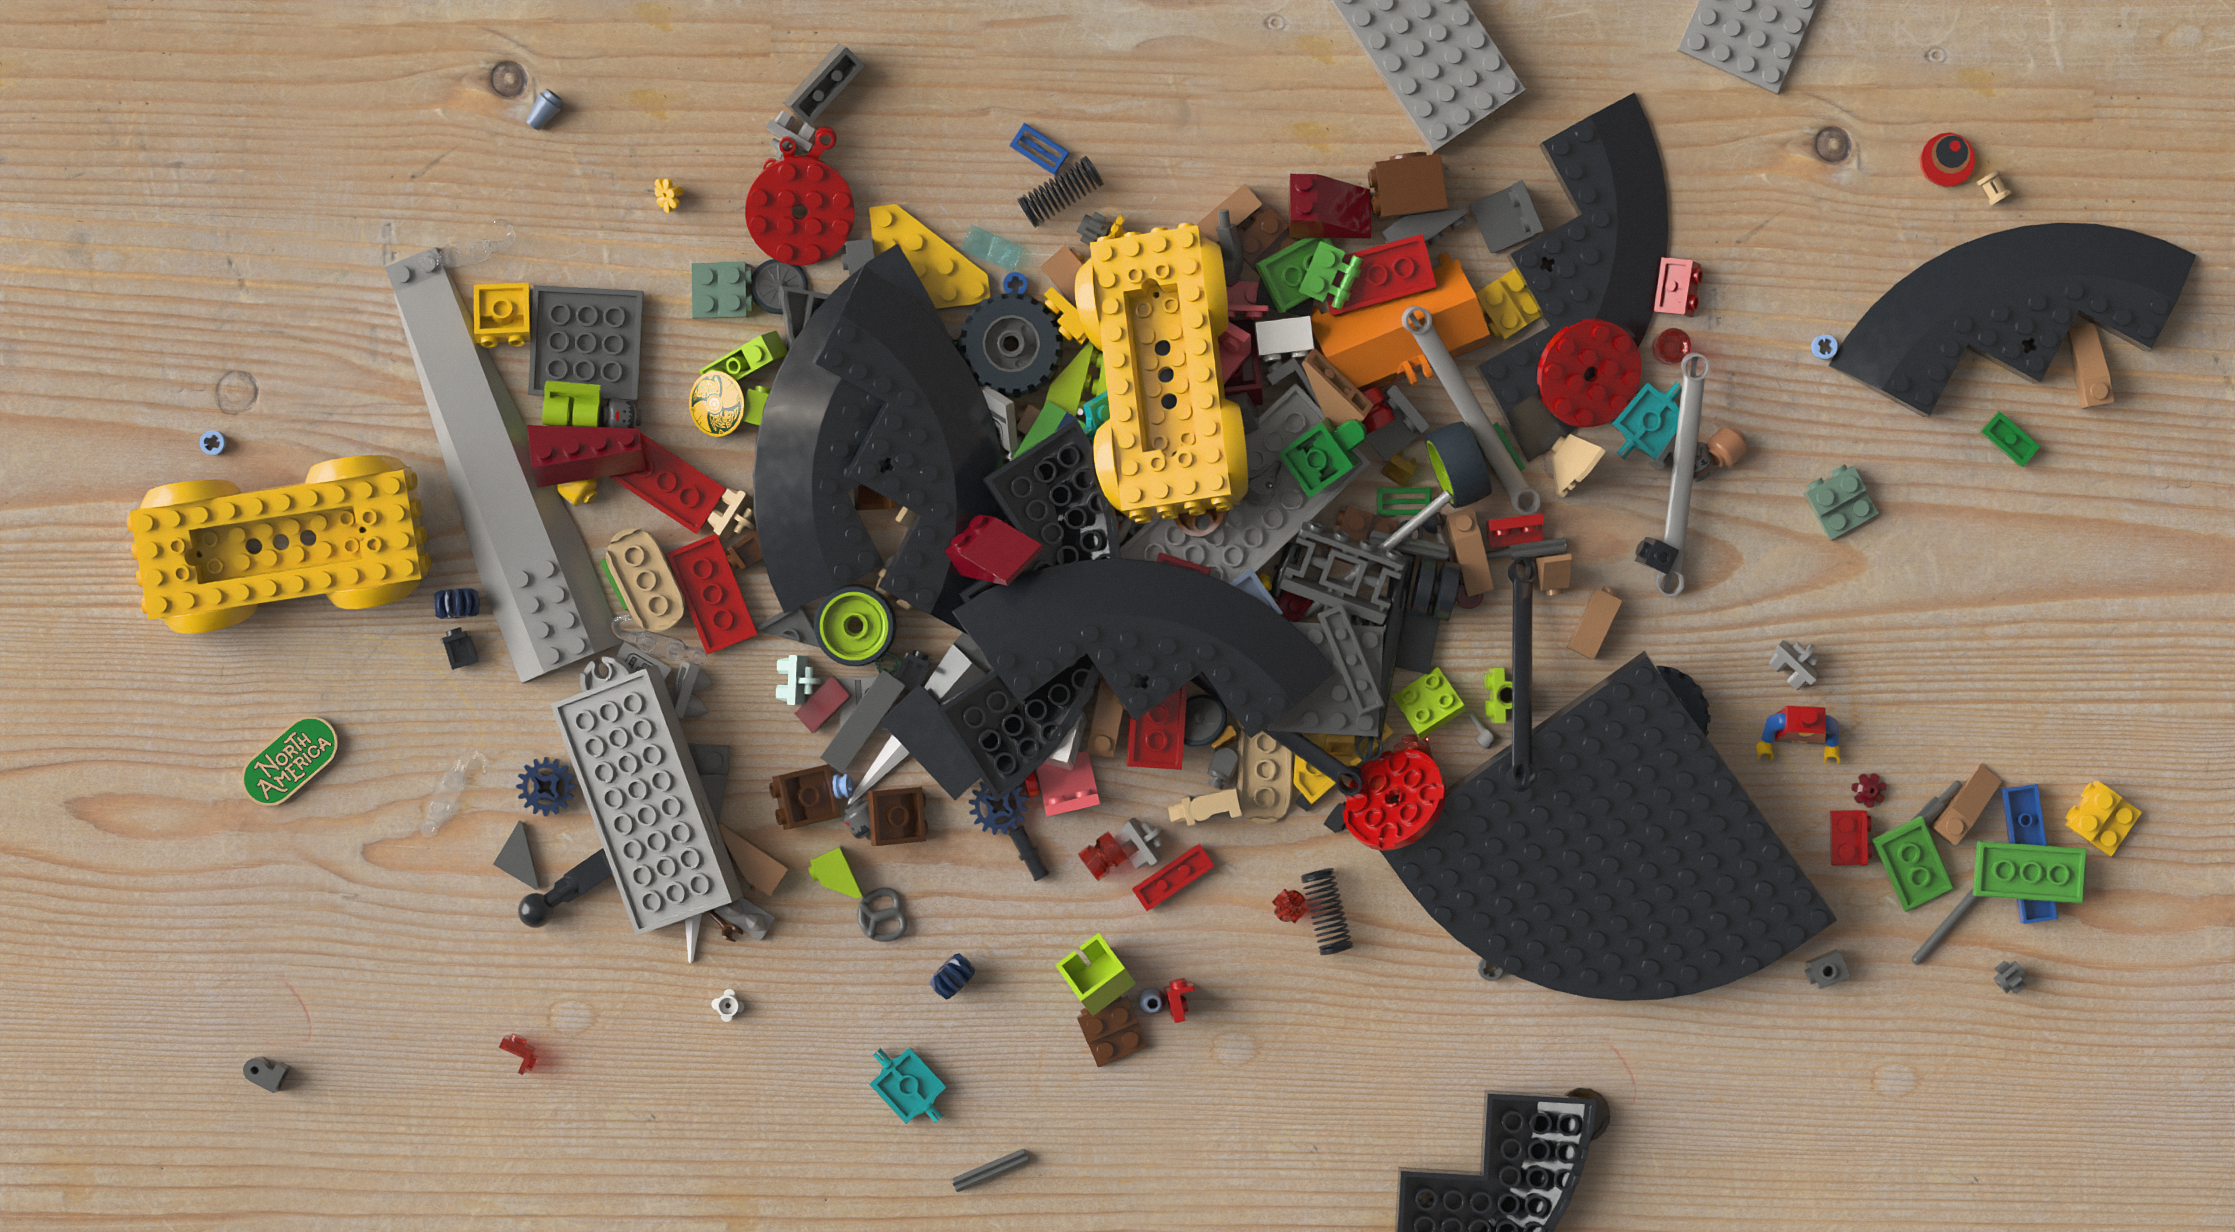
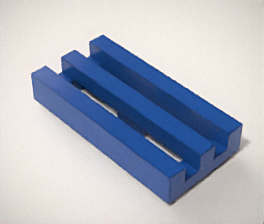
M1026 123L1022 125L1009 145L1052 175L1057 174L1070 152ZM1027 131L1062 154L1061 157H1055L1023 134ZM1019 140L1054 162L1055 166H1050L1017 143Z

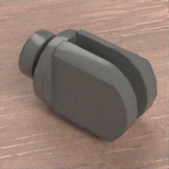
M1219 748L1214 753L1207 772L1213 778L1208 780V785L1222 790L1224 787L1222 782L1230 783L1238 767V756L1232 749Z

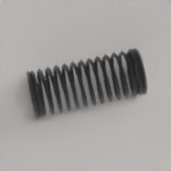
M1087 156L1082 157V159L1080 158L1081 165L1075 162L1076 169L1070 165V171L1066 168L1064 169L1065 175L1062 172H1059L1060 178L1054 175L1055 182L1049 178L1050 185L1044 181L1045 189L1041 185L1038 186L1039 191L1033 188L1035 196L1028 191L1029 198L1023 194V198L1017 199L1034 228L1040 224L1029 204L1043 223H1045V220L1035 202L1047 219L1050 220V217L1041 200L1051 214L1055 216L1045 195L1057 212L1060 213V209L1050 191L1064 210L1066 208L1056 189L1067 205L1071 206L1060 184L1074 203H1076V200L1066 182L1078 199L1081 200L1070 177L1085 197L1086 193L1076 175L1088 192L1091 193L1092 191L1081 171L1094 190H1097L1087 170L1099 187L1104 185L1100 175Z
M1333 868L1310 872L1300 877L1303 884L1329 879L1305 886L1304 890L1332 884L1325 888L1307 892L1304 894L1306 896L1334 890L1306 900L1312 901L1335 896L1318 903L1309 904L1308 907L1337 902L1309 911V913L1338 908L1324 914L1312 916L1311 919L1340 914L1312 923V925L1341 920L1314 929V931L1342 926L1335 930L1316 934V937L1344 932L1333 937L1317 940V943H1322L1333 939L1345 938L1334 943L1319 946L1320 955L1334 954L1353 948V942L1347 941L1351 936L1346 935L1350 930L1345 929L1348 927V924L1343 923L1347 920L1345 917H1342L1345 915V912L1340 911L1344 908L1342 905H1339L1342 903V900L1337 899L1341 896L1339 893H1336L1339 891V888L1334 887L1338 884L1333 881L1336 879V876H1329L1334 874Z

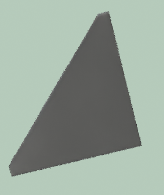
M1677 432L1660 453L1650 461L1649 465L1655 470L1665 468L1666 464L1664 462L1669 456L1672 457L1674 455Z
M802 606L785 614L782 611L756 626L757 631L820 648L816 640L814 626Z
M518 821L493 865L533 889L538 890L539 884L524 823Z

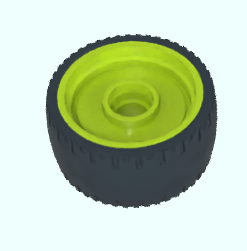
M1460 421L1443 426L1425 436L1426 450L1432 469L1442 492L1448 490L1454 498L1449 503L1454 509L1475 503L1492 493L1490 477L1483 456L1471 431L1464 422Z
M859 584L846 585L828 594L819 605L814 620L815 636L820 648L829 658L846 666H864L880 659L890 649L897 629L896 615L888 599L874 588ZM856 617L862 620L863 629L861 632L855 633L849 628V622L852 618Z

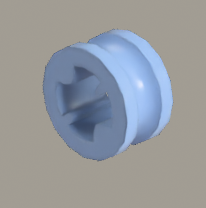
M1821 335L1813 340L1811 350L1816 358L1828 359L1836 354L1838 344L1832 336ZM1820 340L1822 343L1825 340L1830 342L1828 344V347L1831 349L1829 353L1827 351L1823 354L1819 352L1821 347L1818 345V342Z
M207 431L200 438V447L206 454L219 455L226 449V438L220 432ZM216 435L219 438L216 441L220 442L218 448L213 447L212 450H209L208 446L210 444H206L207 439H213Z
M840 774L834 775L833 791L837 799H841L843 795L846 798L853 796V781L850 774H844L843 777Z

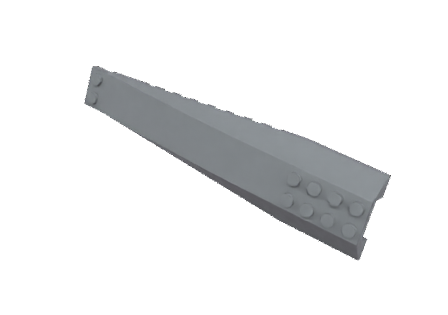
M434 247L386 266L385 269L395 292V301L480 580L521 683L622 644L623 640L584 542L556 486L551 485L537 488L531 465L528 431L488 349L483 347L481 343H476L474 321L451 275L446 272L438 249Z

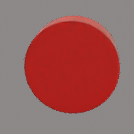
M1033 772L1024 781L1028 798L1037 797L1040 794L1035 772Z

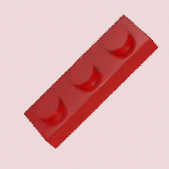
M1198 843L1134 886L1132 890L1145 910L1149 911L1215 865L1200 843Z

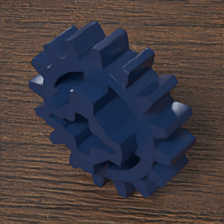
M544 757L542 764L538 758L534 759V767L526 764L524 768L527 773H520L518 775L523 780V783L516 785V788L523 790L518 799L526 798L527 800L524 807L528 808L532 805L534 807L533 814H537L541 809L544 816L549 815L550 809H552L555 815L558 814V806L565 809L568 808V803L565 800L574 799L575 796L570 793V790L577 788V785L570 784V780L575 775H567L566 771L569 766L560 767V759L558 758L552 764L549 757ZM550 768L555 771L551 775H544L539 769ZM530 778L534 782V791L531 794L529 792ZM561 779L564 781L563 795L559 791V781ZM541 780L544 782L551 781V792H542L543 784ZM542 798H549L554 804L544 805L538 803V801Z
M983 781L979 782L982 789L980 791L973 789L972 793L977 797L976 799L969 800V804L975 805V809L969 811L970 815L977 814L978 816L974 821L975 825L982 822L984 824L982 831L985 832L990 827L992 828L993 835H996L998 829H1002L1004 835L1007 834L1008 826L1016 830L1017 825L1015 821H1024V817L1020 815V812L1028 810V807L1021 804V802L1027 800V796H1019L1018 794L1023 788L1021 786L1017 787L1002 798L1004 800L1003 806L1010 812L998 810L996 813L993 811V804L987 798L991 801H996L993 795L986 793L989 789ZM1011 793L1016 799V809L1009 804L1008 797ZM980 801L987 805L988 814L986 818L981 813ZM1007 816L1011 818L1005 823H994L997 817Z

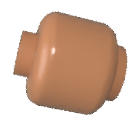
M1721 428L1706 444L1717 467H1732L1747 451L1746 437L1737 428Z

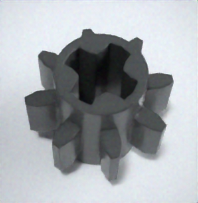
M1097 212L1092 217L1085 214L1077 230L1082 235L1080 241L1090 246L1091 242H1097L1098 238L1106 236L1110 226L1104 224L1106 217Z
M2003 961L1994 968L1998 974L1993 979L2006 994L2011 990L2013 993L2018 994L2026 987L2023 980L2028 976L2016 961H2013L2010 965L2007 961Z

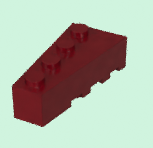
M527 425L531 465L537 488L646 470L639 428Z

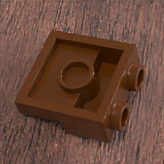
M1271 207L1266 211L1260 208L1251 217L1254 223L1247 230L1243 227L1238 230L1243 260L1259 276L1260 274L1255 266L1256 263L1301 240L1300 238H1289V225Z
M1346 506L1345 511L1339 510L1335 525L1339 526V531L1346 532L1351 536L1350 538L1361 542V540L1369 541L1370 533L1373 530L1394 534L1398 522ZM1329 545L1328 552H1330L1332 545ZM1336 556L1334 557V560L1341 561L1354 566L1356 565V563L1344 560ZM1376 562L1368 570L1381 573L1384 564Z
M829 764L772 776L773 782L769 784L772 798H777L779 809H776L775 816L777 823L783 825L784 830L841 817L838 800L833 791V778Z
M922 787L868 791L872 846L926 841L928 824L924 818L926 797Z
M1119 996L1094 1016L1090 1014L1086 1007L1081 1009V1015L1077 1016L1097 1067L1148 1047L1128 996Z

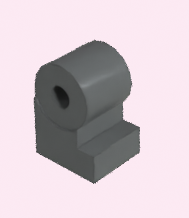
M255 1057L244 1064L243 1074L250 1082L272 1093H276L280 1090L291 1066L280 1062L274 1067L266 1058Z

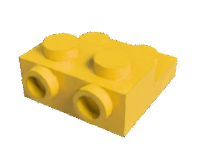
M1512 269L1475 293L1482 313H1486L1491 321L1488 327L1495 338L1501 336L1505 340L1541 316L1515 269Z
M529 282L474 285V335L476 343H481L486 348H493L500 342H509L511 346L520 347L525 345V341H531Z
M1051 286L1044 294V299L1046 300L1044 304L1055 316L1059 313L1062 315L1058 319L1057 324L1060 326L1058 331L1063 335V338L1069 343L1073 339L1082 346L1088 337L1081 324L1077 309Z
M2095 781L2093 784L2089 783L2081 793L2083 799L2079 805H2074L2068 811L2065 817L2067 822L2064 826L2111 857L2142 812L2126 802L2120 795L2103 783Z

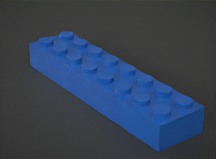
M2038 784L2001 788L2008 843L2047 846ZM2017 899L2020 923L2027 924L2057 919L2055 901Z

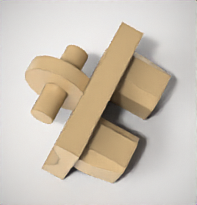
M727 488L721 500L730 506L724 514L715 509L711 512L707 521L715 528V533L730 540L735 532L740 535L746 526L753 530L756 525L749 521L754 514L750 509L753 505V497L741 490L738 492Z

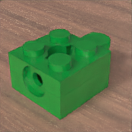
M1325 418L1283 448L1278 455L1309 498H1311L1359 463L1351 450L1365 440L1367 430L1365 425L1357 419L1348 420L1335 429L1330 420Z

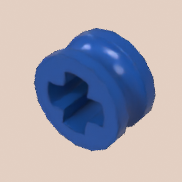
M1019 272L1009 273L1003 282L1005 292H1012V288H1008V283L1013 281V277H1019V281H1023L1024 285L1019 287L1017 293L1025 294L1028 287L1026 277Z

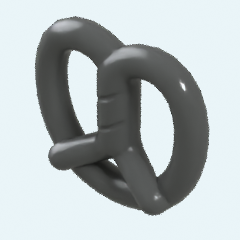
M886 887L875 889L864 896L859 903L857 910L858 923L863 933L874 941H894L903 936L907 930V919L901 911V898L895 890ZM881 896L892 898L893 906L874 912L868 906L875 898ZM866 915L871 919L870 925L866 921ZM892 918L898 919L899 927L896 931L887 934L876 933L878 922Z

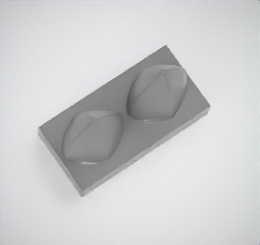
M683 660L670 695L677 717L681 719L683 717L702 716L708 713V709L691 692L706 689L712 685V682L699 666Z
M745 897L719 906L715 910V913L760 941L776 918Z

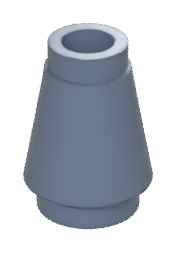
M546 89L544 93L540 92L526 122L539 131L541 127L562 110L561 106L564 101L549 89Z
M1147 988L1139 996V1006L1147 1014H1158L1165 1007V995L1158 988ZM1151 998L1158 1001L1154 1008L1149 1007L1147 1004Z

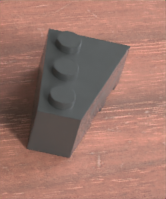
M779 286L788 352L793 341L802 331L811 315L824 303L830 294Z

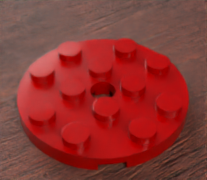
M792 156L771 163L756 176L747 193L745 219L749 233L764 253L782 263L810 265L829 258L846 242L854 223L855 206L848 183L834 167L813 157ZM797 204H803L808 209L807 214L800 219L792 213L793 207Z
M1584 319L1582 322L1570 327H1564L1549 341L1538 364L1537 384L1540 386L1544 405L1555 417L1576 427H1595L1613 420L1627 407L1638 390L1642 371L1640 353L1634 340L1626 331L1606 320ZM1589 367H1594V374L1596 376L1585 380V371Z
M1405 748V751L1394 753L1386 751L1378 759L1368 761L1360 768L1365 775L1363 788L1356 795H1345L1347 799L1345 810H1343V818L1350 833L1360 843L1371 849L1395 850L1415 843L1439 819L1446 799V781L1439 766L1427 754L1415 749ZM1352 779L1348 787L1357 788L1358 784ZM1399 795L1398 804L1396 802L1389 804L1393 796Z

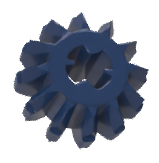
M472 588L441 590L434 594L433 609H435V616L440 619L467 618L479 614L480 598L478 597V591Z
M960 953L954 954L939 967L930 978L929 983L939 996L941 995L945 1000L950 999L972 979V976L975 974V968L966 957H963Z

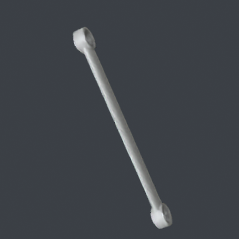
M1420 306L1408 307L1402 315L1403 327L1413 334L1510 495L1512 508L1523 515L1535 513L1540 506L1539 494L1529 487L1434 329L1430 313L1427 309ZM1420 310L1424 313L1425 322L1423 326L1419 323L1413 311ZM1408 318H1410L1417 330L1410 327ZM1529 491L1534 497L1532 506L1525 500L1523 492ZM1518 499L1526 510H1521L1517 504Z
M1697 352L1687 354L1681 363V370L1684 375L1664 534V543L1678 549L1679 553L1669 574H1666L1664 591L1660 582L1665 574L1659 572L1655 579L1659 592L1668 597L1678 595L1684 587V579L1681 575L1704 383L1705 377L1710 371L1708 359ZM1698 357H1701L1705 362V369L1701 375L1696 376ZM1692 358L1690 375H1688L1686 366ZM1674 573L1678 575L1679 585L1670 592L1671 576Z

